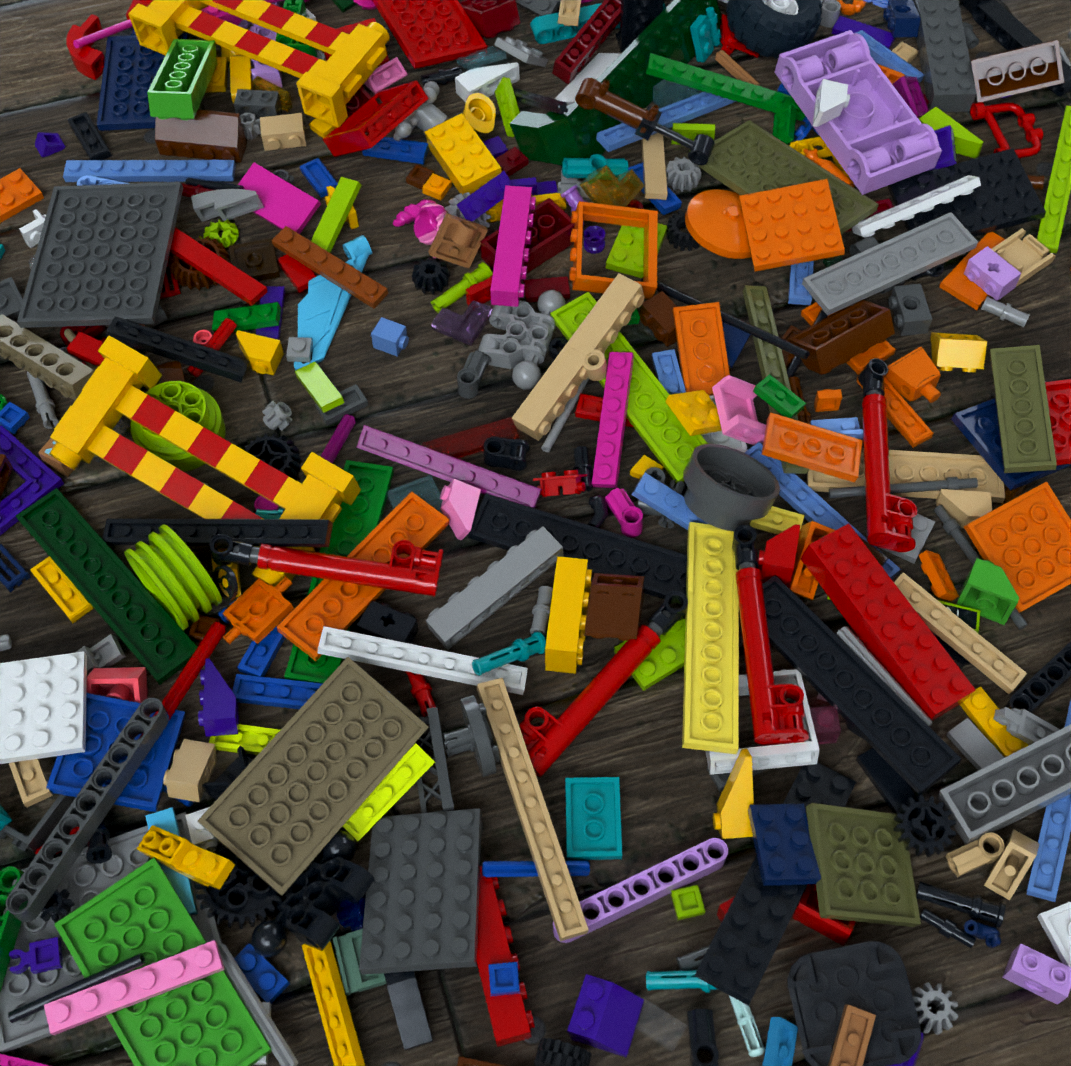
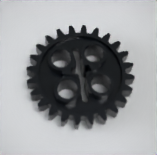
M218 844L217 855L229 859L235 866L227 877L229 880L224 882L220 890L212 886L206 887L195 881V889L199 890L196 892V900L204 899L200 904L201 910L209 908L208 918L218 915V925L226 919L228 920V928H231L234 922H238L239 928L243 929L245 921H248L251 927H255L256 918L264 922L266 921V912L272 916L275 914L274 906H277L282 901L280 898L282 896L250 868L241 867L239 864L242 861L228 848L224 849ZM256 884H264L267 889L258 891L254 886ZM232 898H239L243 901V903L240 905H233L229 902V900H231Z

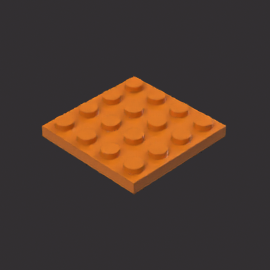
M828 179L739 196L754 272L845 255Z
M1047 481L964 526L983 560L991 561L994 565L1002 567L1019 597L1018 603L1015 606L1019 613L1071 584V519Z

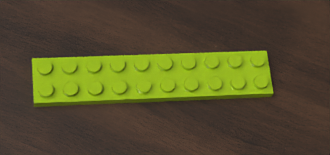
M587 292L551 312L550 317L554 319L558 329L569 341L597 302ZM619 331L616 341L608 346L604 356L608 365L609 352H632L634 355L626 418L673 480H676V484L679 481L684 482L683 472L694 449L708 443L701 434L694 436L688 434L665 402L669 393ZM606 377L599 381L604 389Z

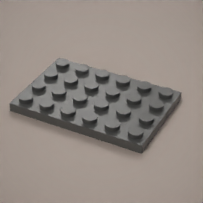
M480 808L385 816L372 827L368 872L375 880L366 891L359 965L362 975L477 966L482 812Z

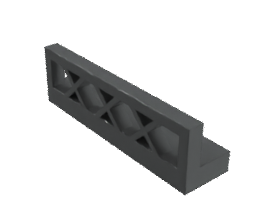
M437 707L428 708V716L419 717V719L425 724H429L430 732L425 739L420 737L417 741L421 743L419 745L421 749L427 747L434 752L432 759L436 763V769L431 766L428 771L436 775L438 781L432 789L423 784L422 779L428 771L417 781L421 812L427 813L426 804L432 796L440 800L443 810L434 812L454 811ZM424 790L428 792V795L426 797L424 795Z

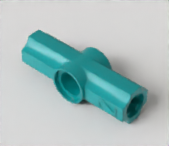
M594 154L590 158H564L562 174L565 178H585L589 182H598L601 178L626 179L629 166L628 161L625 159H605L600 154Z

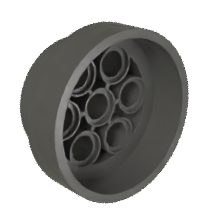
M704 444L696 447L683 472V478L688 487L684 495L688 508L701 520L723 530L735 531L740 525H750L752 520L765 517L780 492L779 483L768 468L751 456L723 445Z

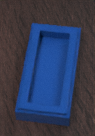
M319 158L300 166L302 174L320 198L328 195L327 186L336 188L337 181Z

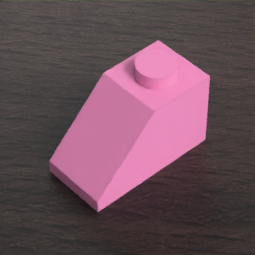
M454 479L448 486L445 485L441 491L440 499L443 501L440 510L449 519V525L457 539L463 540L471 531L481 489Z

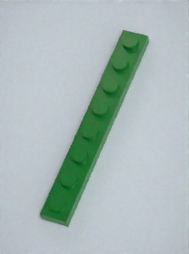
M650 53L645 74L773 113H777L792 105L796 109V119L803 121L805 118L804 113L790 95Z

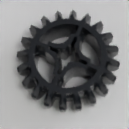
M265 432L264 437L260 438L256 435L255 441L247 440V446H241V449L297 480V473L301 472L300 465L302 459L297 446L294 445L292 440H287L285 435L278 437L274 433L269 437Z

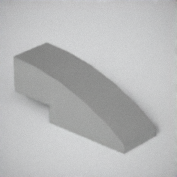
M245 189L213 190L191 196L193 208L202 222L218 216L224 222L227 219L230 220L264 208L256 191Z

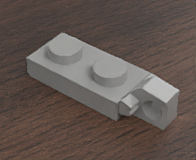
M1007 707L999 710L996 709L993 718L1001 725L1007 726L1006 731L1029 745L1060 730L1025 709H1009Z

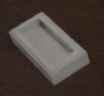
M968 718L951 729L946 735L978 771L1005 758Z

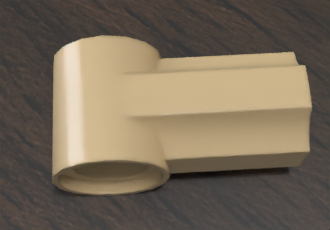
M985 833L980 839L947 853L948 866L959 877L985 864L994 863L1004 851V841L995 833ZM987 843L992 845V847L995 850V853L991 854L986 852L983 848V844Z

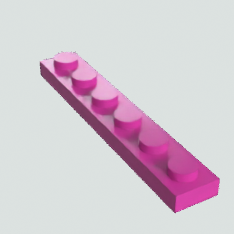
M609 352L592 477L593 487L617 488L634 362L632 352Z

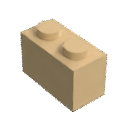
M302 113L260 117L261 137L265 151L306 146Z
M188 739L183 740L180 748L174 752L171 768L167 769L164 774L163 784L167 786L168 797L194 802L201 801L205 791L202 785L205 782H209L217 763L215 744Z

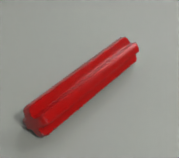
M226 318L206 343L205 347L219 351L236 328L235 322ZM192 366L187 368L188 372L195 377H199L203 370Z

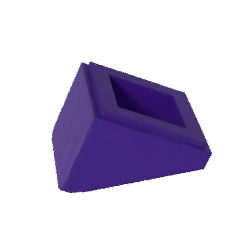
M37 133L35 147L41 157H47L65 149V145L58 133Z

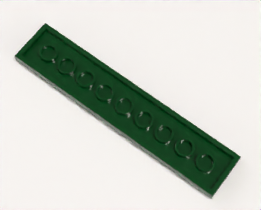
M57 488L16 515L21 525L45 553L50 556L143 667H146V670L159 685L186 666L197 646Z

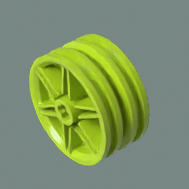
M163 524L158 528L159 534L152 532L148 535L150 545L139 541L135 544V551L129 548L124 554L148 592L179 627L185 630L189 627L187 621L196 622L199 620L197 609L208 613L212 610V603L216 606L222 603V597L213 580L189 547L170 527Z

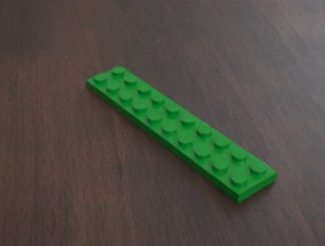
M346 460L344 471L355 477L361 491L351 506L344 502L341 503L342 510L332 526L329 547H321L320 553L347 557L381 522L394 473L393 467ZM313 577L308 595L324 579ZM353 624L346 631L351 632ZM293 644L284 677L287 680L324 683L341 665L344 659L322 655L317 661H314Z

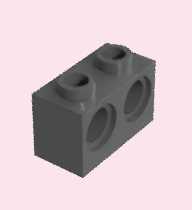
M237 89L234 107L236 113L240 114V116L243 113L256 114L257 119H260V117L282 114L279 91Z

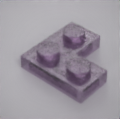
M475 300L471 302L462 316L442 308L431 323L432 330L472 346L489 321L493 308Z

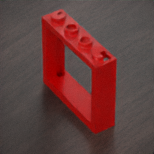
M417 80L378 91L352 113L339 128L333 129L322 140L334 157L370 149L429 98ZM379 97V98L381 99L382 103H379V104H378V102L376 101V98Z

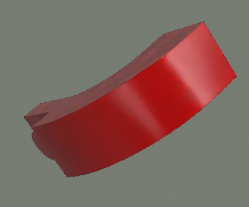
M91 14L81 27L73 25L70 28L66 43L75 68L84 76L97 80L104 69L105 58L103 52L91 48L93 43L80 48H75L73 44L74 40L103 30L99 17Z

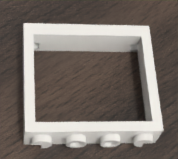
M797 669L774 671L775 685L795 684L803 690L805 713L803 726L804 730H807L809 733L808 740L798 743L739 748L737 754L705 751L710 775L731 773L741 749H748L751 754L752 771L817 764L819 746L802 675ZM747 674L739 675V696L749 695Z

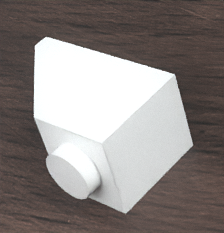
M822 79L816 93L813 118L814 127H818L840 116L843 107L847 108L850 100V95L847 94V84Z

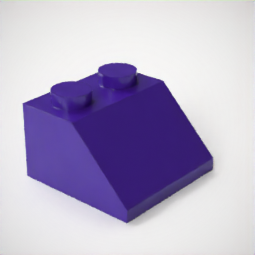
M586 974L567 1032L574 1041L627 1058L644 999L613 982Z

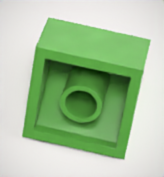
M976 558L964 582L956 605L980 610V616L1005 625L1017 605L1019 597L1002 567L994 565L991 561Z

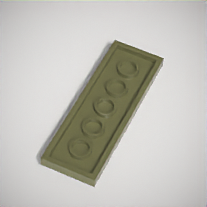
M1040 345L990 349L1004 473L1056 470L1057 463Z

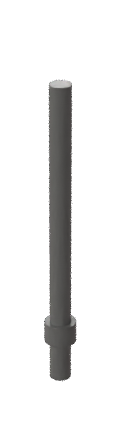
M946 477L945 480L890 484L891 494L941 489L958 490L977 488L978 480L977 478L958 479L957 477ZM865 486L829 489V498L866 496Z
M942 505L937 506L934 512L944 524V530L948 535H952L973 565L976 558H981L960 531L961 526L956 519H952ZM1014 608L1010 618L1018 629L1021 630L1028 623L1017 609Z

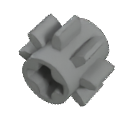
M243 113L240 118L245 138L254 139L258 134H261L260 119L256 118V114Z
M272 401L262 411L265 414L263 417L264 423L272 430H276L279 427L283 431L292 421V418H290L292 411L284 402L276 404Z

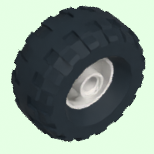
M729 0L726 8L727 20L729 21L728 26L730 31L734 32V37L750 51H755L767 58L770 56L778 59L782 53L810 44L822 20L821 0Z

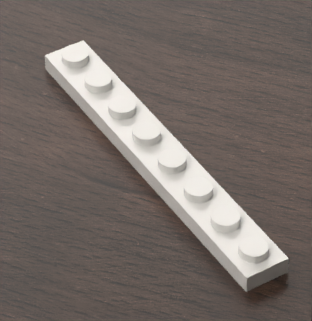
M323 626L317 652L318 654L342 659L349 657L357 662L475 686L479 683L503 678L507 692L520 695L524 693L528 670L526 667L506 664L477 676L472 668V661L479 659L477 657Z

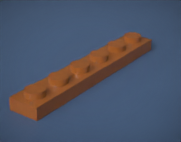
M287 226L271 240L274 247L373 309L389 294L386 287Z

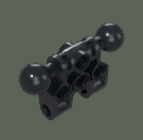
M338 831L322 849L323 856L319 862L312 861L308 865L309 870L300 874L287 889L285 901L279 902L276 906L279 911L273 921L261 922L255 927L252 933L251 944L262 957H273L281 953L287 943V928L300 942L323 951L340 928L338 922L331 917L338 910L340 903L347 900L357 904L375 880L366 869L350 862L356 852V842L352 835L346 831Z

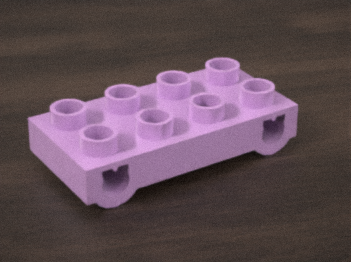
M852 30L779 55L774 73L812 126L816 93L822 79L848 85L847 94L850 95V100L847 108L843 107L840 116L814 128L862 195L935 167L942 152L936 133L928 124H922L870 56L868 44L860 34H854Z

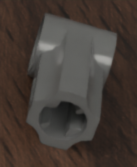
M475 350V352H470L463 369L458 372V393L463 398L470 399L478 394L480 381L489 363V357L481 351Z

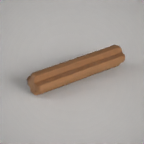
M720 50L715 54V60L736 79L760 86V83L724 50Z

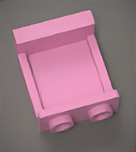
M728 375L712 387L722 433L751 445H755L758 442L762 443L764 441L766 425L758 422L753 402V399L758 396L753 392L756 385Z

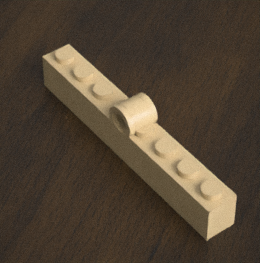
M618 273L513 415L512 420L517 429L539 441L543 435L550 431L551 424L556 417L563 413L569 399L577 394L578 387L583 380L589 378L592 381H600L606 377L608 365L604 356L605 350L616 341L619 331L629 323L635 309L642 305L645 296L641 284Z

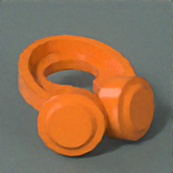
M836 0L841 4L840 10L844 15H853L855 12L859 13L866 4L864 0H853L852 4Z

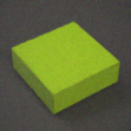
M698 885L671 891L670 894L677 920L705 914Z

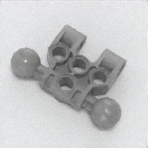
M556 290L543 292L537 302L540 313H535L530 304L524 301H519V307L494 305L489 322L495 328L506 330V334H485L482 337L478 351L483 352L489 357L488 365L513 369L512 379L516 386L523 390L534 388L541 379V371L537 365L544 362L556 327L554 319L550 317V313L566 304L563 295Z

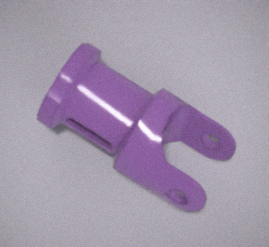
M577 184L560 195L569 204L571 213L576 211L579 201L587 202V200H583L578 192Z

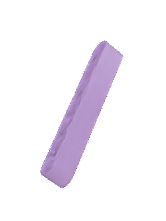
M719 838L708 839L580 901L583 913L588 909H593L598 913V917L595 919L585 918L589 929L588 933L670 894L672 890L680 889L719 870L725 864L728 855L727 844ZM717 850L721 857L714 859L708 855V851ZM693 862L697 869L689 871L685 869L683 863ZM662 873H667L673 880L669 883H664L658 876ZM643 885L648 889V893L639 895L633 888ZM613 897H618L623 901V905L613 907L608 901ZM553 921V934L560 941ZM580 935V936H577V937H574V938H570V939H567V940H564V941H560V942H562V943L572 942V941H574V940H576V939H578V938H580V937H582V936H584V935Z

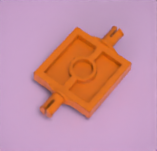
M286 576L275 587L266 584L260 578L257 579L222 613L233 625V628L222 638L230 645L242 634L248 636L256 644H259L294 609L293 605L282 595L293 583Z

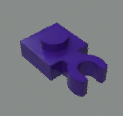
M59 937L29 943L28 952L19 949L9 952V956L12 959L21 958L19 965L10 967V971L13 974L24 973L28 967H30L33 974L63 968L62 944Z

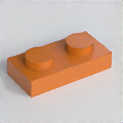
M928 550L919 554L918 556L922 562L921 568L932 583L931 590L934 595L948 601L958 598L959 595L940 555Z

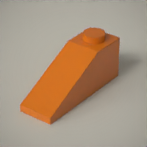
M814 521L801 526L794 570L789 584V589L794 594L810 600L814 599L818 582L800 558L809 544L835 531L834 529Z

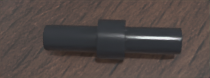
M925 908L920 914V919L939 929L938 933L948 939L951 936L969 948H972L976 938L956 927L957 924L946 918L944 920Z

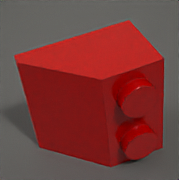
M795 524L766 542L765 550H759V566L757 569L761 571L762 584L776 575L789 587L794 570L800 525Z

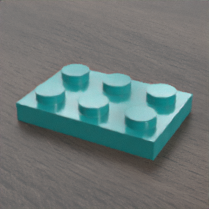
M619 777L565 778L567 860L622 859Z

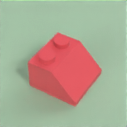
M146 667L94 668L87 676L86 693L142 703L147 699L148 695Z

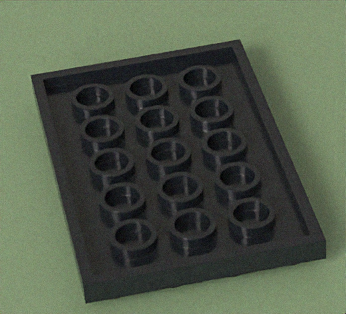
M1013 148L960 162L946 168L926 171L888 185L890 194L897 206L968 175L979 177L981 186L974 188V192L967 195L960 194L949 203H939L934 206L933 210L918 212L914 214V218L904 220L907 231L952 212L974 237L1045 218L1046 214Z

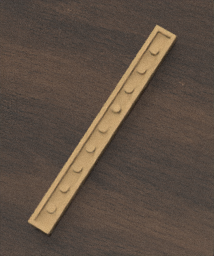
M499 678L479 683L476 689L480 701L484 704L487 711L486 719L495 746L497 745L500 761L559 939L564 941L587 934L589 929L504 680Z

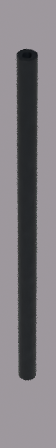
M657 281V291H663L666 295L687 305L706 304ZM721 311L723 322L804 360L808 359L809 351Z

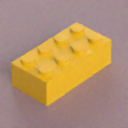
M462 113L425 131L430 151L462 195L466 192L472 194L502 172L500 165Z
M557 556L545 645V671L576 674L577 665H582L583 645L585 642L584 631L592 583V570L587 569L588 559Z

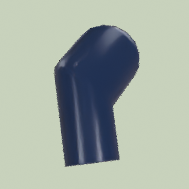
M968 920L964 925L966 933L978 939H985V943L989 948L997 947L1002 942L999 937L1000 932L995 927L984 925L974 920Z

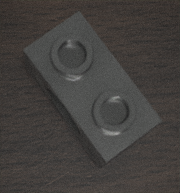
M921 283L894 286L892 295L888 298V305L890 310L893 309L894 325L896 328L898 327L900 335L928 333L932 316Z

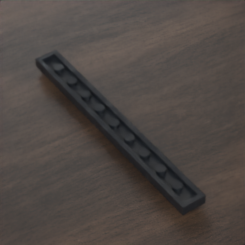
M107 519L102 540L107 545H135L139 541L150 545L148 535L152 532L159 534L158 528L165 524L187 546H210V541L215 535L226 534L232 540L254 543L255 547H260L262 543L283 547H329L333 523L330 520Z

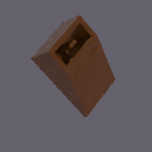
M594 573L590 588L584 636H592L596 639L605 637L618 638L623 641L637 639L644 604L645 576Z

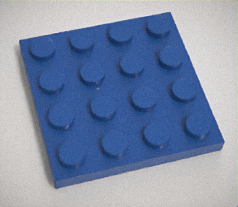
M86 693V752L57 756L46 789H49L51 793L77 797L141 703ZM175 710L167 726L114 805L151 812L157 811L164 788V774L167 769H170L184 723V711ZM141 734L137 735L134 740H138ZM128 756L121 758L118 763L124 762ZM112 779L105 781L102 787L109 785Z

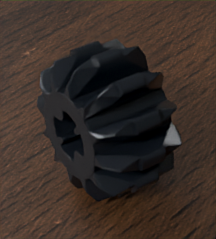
M428 257L427 261L420 259L419 265H414L412 281L417 290H422L424 295L427 292H431L434 295L435 291L442 293L443 287H448L450 271L445 262H440L438 258L431 260Z

